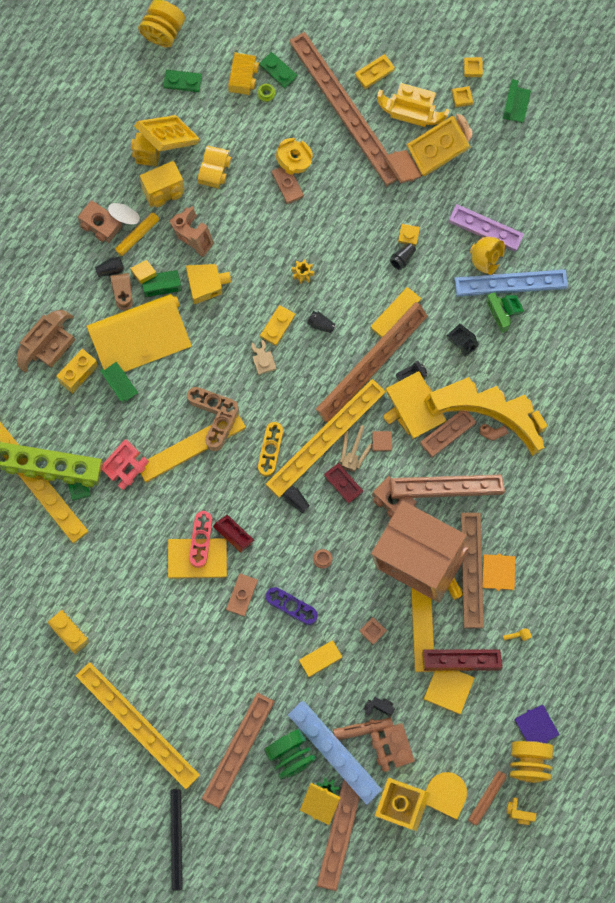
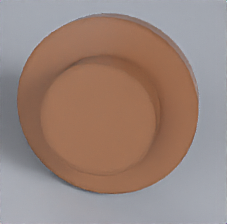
M320 549L315 552L313 562L318 568H328L332 563V555L328 550Z

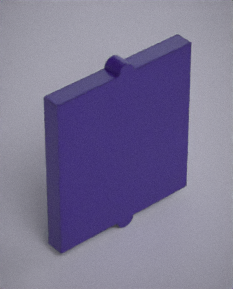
M544 705L531 711L527 710V713L514 719L525 741L547 743L560 735Z

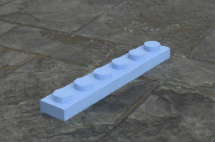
M301 701L288 714L366 805L383 791L305 701Z

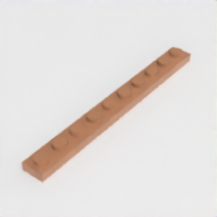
M306 32L289 40V44L386 187L398 181L384 159V156L388 155L387 151Z

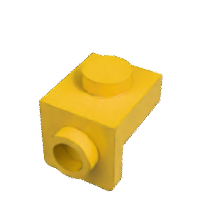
M514 797L512 802L508 801L507 814H510L509 819L518 820V824L530 826V822L536 821L537 813L517 810L518 798Z

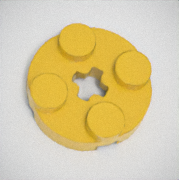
M288 138L280 143L275 157L279 165L285 169V172L292 175L305 172L309 168L313 153L305 142L295 141V138ZM291 153H292L293 155H297L298 157H297V158H293V157L291 156Z

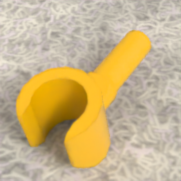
M524 628L513 634L503 635L504 640L521 637L524 642L532 638V635L528 629Z

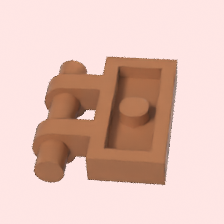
M403 723L384 728V737L380 738L378 732L370 734L372 747L375 748L378 756L377 763L381 765L383 772L390 770L388 762L393 760L396 768L415 762ZM388 744L391 753L385 755L383 745Z

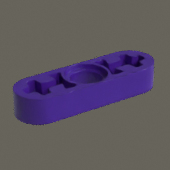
M272 587L267 591L266 600L271 606L305 625H313L317 621V611L315 608L280 588ZM278 592V597L282 600L284 596L287 597L283 602V607L279 606L281 601L277 599L271 601V593L275 594ZM294 601L298 607L295 611L291 612L287 610L286 604ZM303 606L302 611L305 613L311 611L314 618H309L307 621L304 614L300 613V616L296 614L299 613L300 607Z

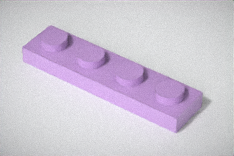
M456 204L448 221L480 237L491 236L504 241L505 248L514 252L517 251L524 236L523 233L458 204Z

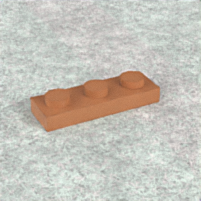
M459 411L423 439L420 445L433 458L473 427L476 421L468 411Z

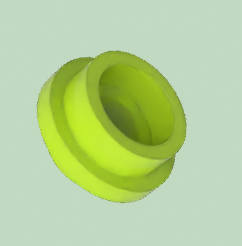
M262 84L257 90V96L260 100L269 102L275 97V89L270 84ZM268 91L270 94L264 95L263 92Z

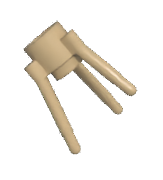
M363 425L360 427L352 452L348 453L347 456L348 431L344 433L340 463H342L341 466L344 469L355 472L356 468L360 469L361 463L373 446L370 443L358 460L359 456L355 454L363 434Z

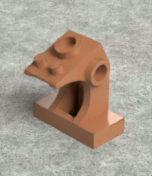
M193 206L184 209V212L176 214L169 220L179 240L194 248L200 256L204 257L214 244L208 226L202 222L197 229L190 227L197 214Z

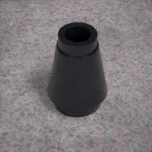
M411 243L402 247L391 255V265L397 270L406 268L416 248Z
M113 256L96 266L95 270L98 277L121 274V271H124V266L119 256Z
M314 310L307 321L310 328L330 334L336 323L321 312Z
M293 485L282 495L286 503L301 513L310 506L298 487L295 488Z

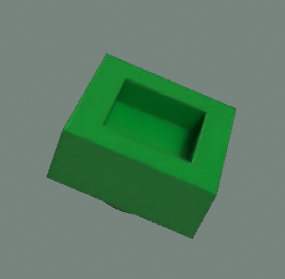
M507 295L501 299L503 308L509 316L519 315L524 312L517 295Z
M74 482V484H68L72 501L91 497L89 487L83 486L82 483Z

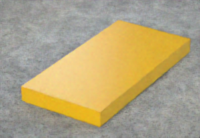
M177 115L137 121L134 125L159 152L196 145L200 141V138Z

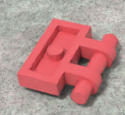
M125 439L103 463L102 470L113 481L120 477L122 481L118 486L124 490L134 482L133 479L139 473L146 469L145 466L149 463V460L143 457L138 462L136 458L140 452ZM131 464L134 468L126 474L124 471Z

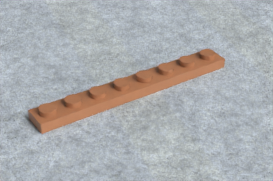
M415 302L316 408V411L325 422L328 423L428 317L421 304Z

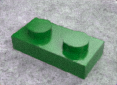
M273 52L269 53L259 63V66L284 89L298 78V75Z
M166 69L163 88L200 93L202 73Z

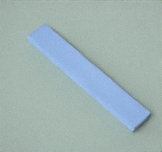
M566 270L455 277L454 279L456 297L488 295L493 292L501 294L568 288Z

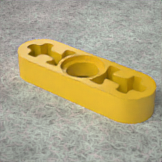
M278 422L269 423L265 431L258 463V471L265 477L271 476L276 468L283 436V427ZM274 427H277V431H280V433L275 435V440H279L278 442L267 440V438L271 439L272 432L269 430H273ZM267 445H274L276 452L268 454L265 448ZM266 458H269V467H272V469H268L265 472L261 466H265Z

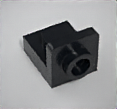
M458 324L446 335L450 342L461 349L465 357L474 352L479 345L475 334L461 324Z

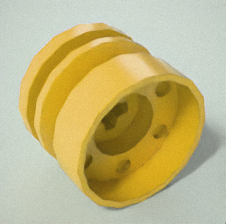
M153 0L146 11L147 15L143 17L142 22L138 26V31L145 39L165 48L171 47L174 39L177 37V32L181 30L186 20L185 15L178 7L165 0Z
M530 741L512 742L511 756L520 759V762L510 764V767L519 769V771H510L509 777L530 783L551 781L552 775L543 773V771H552V766L544 764V761L553 759L554 746L547 743Z

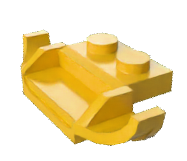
M401 83L397 95L393 94L392 99L387 98L382 90H379L377 95L380 107L389 113L391 118L422 127L443 122L449 113L448 109L444 112L434 111L435 92Z

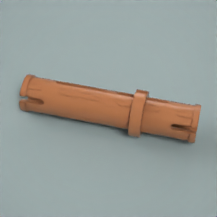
M391 717L380 720L370 719L369 722L334 728L333 733L338 740L384 731V728L393 726Z

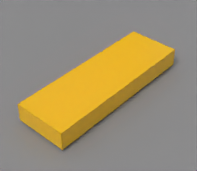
M406 287L370 326V329L382 338L415 302L419 303L421 301V298Z

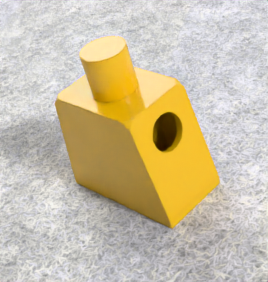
M216 264L186 266L194 304L221 295V285L231 283L230 273L218 274Z

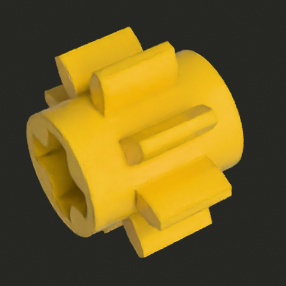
M305 259L300 263L296 261V267L291 268V272L295 273L293 280L298 279L300 284L305 280L309 283V276H314V271H311L313 264L309 265Z

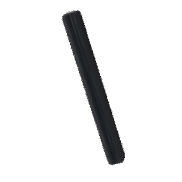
M171 789V885L173 891H181L183 889L181 790Z

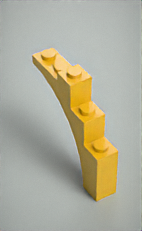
M468 377L431 392L425 398L433 416L453 411L476 412L489 416L511 429L524 442L532 456L545 448L542 437L538 435L535 429L534 421L529 418V415L534 410L532 402L526 395L505 402L504 393L499 390L498 386L477 393L475 383Z

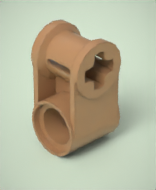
M129 273L110 276L117 307L122 311L129 310L133 305Z

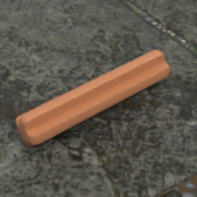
M498 771L469 817L468 821L473 825L477 826L506 780L507 776L503 772Z

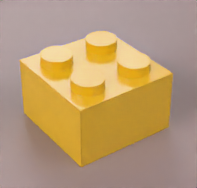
M174 161L140 175L141 189L150 208L154 206L161 207L166 201L170 199L177 200L184 194L183 178Z
M388 777L375 816L417 831L430 793Z

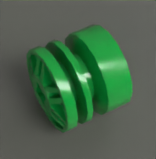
M300 729L290 732L264 749L270 762L280 760V763L274 768L275 771L285 769L278 775L280 780L301 773L317 759L314 754L305 757L311 751L310 747L300 749V746L306 741Z

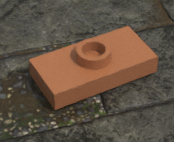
M282 167L272 171V175L286 204L304 197L294 174H287Z
M239 573L226 611L245 617L258 580Z

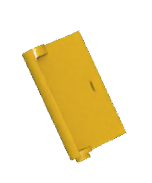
M168 294L86 325L103 369L105 370L117 362L122 370L126 372L191 347V342L177 308L180 306L177 297Z

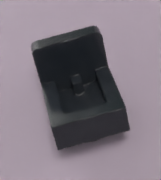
M417 360L413 365L396 373L395 376L398 381H401L419 371L425 381L427 370Z
M374 697L373 700L369 699L363 710L366 711L364 716L367 718L373 708L391 717L395 708L392 707L393 703L385 698L380 700Z

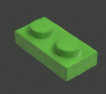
M495 292L488 294L486 302L501 333L508 331L511 320L509 315L505 314L502 309L503 303L501 298L497 297Z

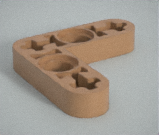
M192 387L187 392L188 402L192 406L217 415L205 441L209 450L218 451L223 447L239 414L238 404L227 397L199 387ZM198 393L200 398L196 397L194 400L192 395L195 396ZM211 399L218 400V404L214 407H210L208 402ZM233 406L234 410L227 412V408L230 409ZM224 421L228 425L225 429H219L217 427L218 423ZM217 436L218 443L215 442L214 445H212L211 440L214 441Z

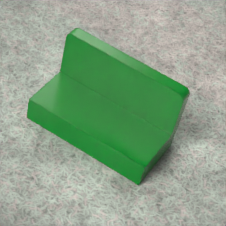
M512 79L502 118L524 123L531 90L518 87L519 80Z
M178 270L156 273V277L142 283L145 298L182 291Z
M117 362L105 370H100L123 404L139 394Z

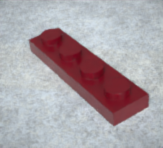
M424 649L422 652L424 671H501L503 668L500 649Z

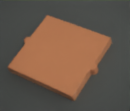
M407 150L394 151L392 154L384 156V159L400 183L413 182L414 179L422 177L419 168Z

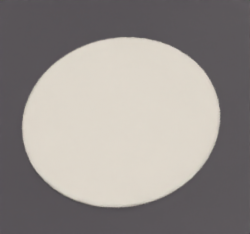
M113 203L108 207L111 216L122 223L136 224L140 220L138 213L124 204Z

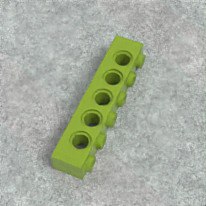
M0 442V457L2 455L9 456L7 461H0V470H5L8 474L16 475L17 473H23L26 477L30 478L41 476L48 481L60 479L67 484L78 482L82 483L85 487L99 485L103 465L100 458ZM26 458L28 462L25 465L18 464L19 460ZM41 461L47 462V466H46V467H44V468H38V467H37V465H38L39 462H41ZM61 464L67 466L64 471L56 470L57 466ZM78 468L86 469L81 475L75 473Z

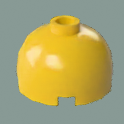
M490 236L483 237L476 244H473L470 254L476 269L489 275L495 273L500 265H495L500 256H504L505 243L499 238Z

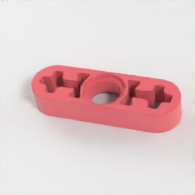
M207 511L198 512L194 520L189 559L191 565L196 568L203 567L207 563L212 516ZM206 516V520H209V522H205L204 530L196 531L197 528L201 529V521H198V519ZM197 535H205L207 538L204 544L196 543L195 538ZM194 547L201 549V557L204 558L199 563H196V560L193 559V557L197 556L198 552Z

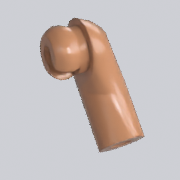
M488 424L480 426V434L492 441L509 434L505 425L497 429L490 427Z

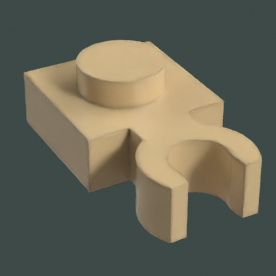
M261 340L262 347L260 349H257L254 343L251 345L252 351L257 354L253 356V361L258 376L276 370L271 351L265 353L266 343L264 340Z

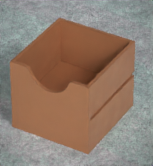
M402 500L371 555L378 570L440 603L467 556L469 547H463L467 540L466 534Z

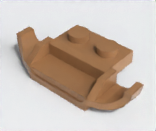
M56 310L46 316L43 315L20 341L21 345L17 353L18 367L26 373L29 362L39 359L52 368L75 341L71 334L63 330L64 326L62 325L67 319H72L74 316L65 310Z

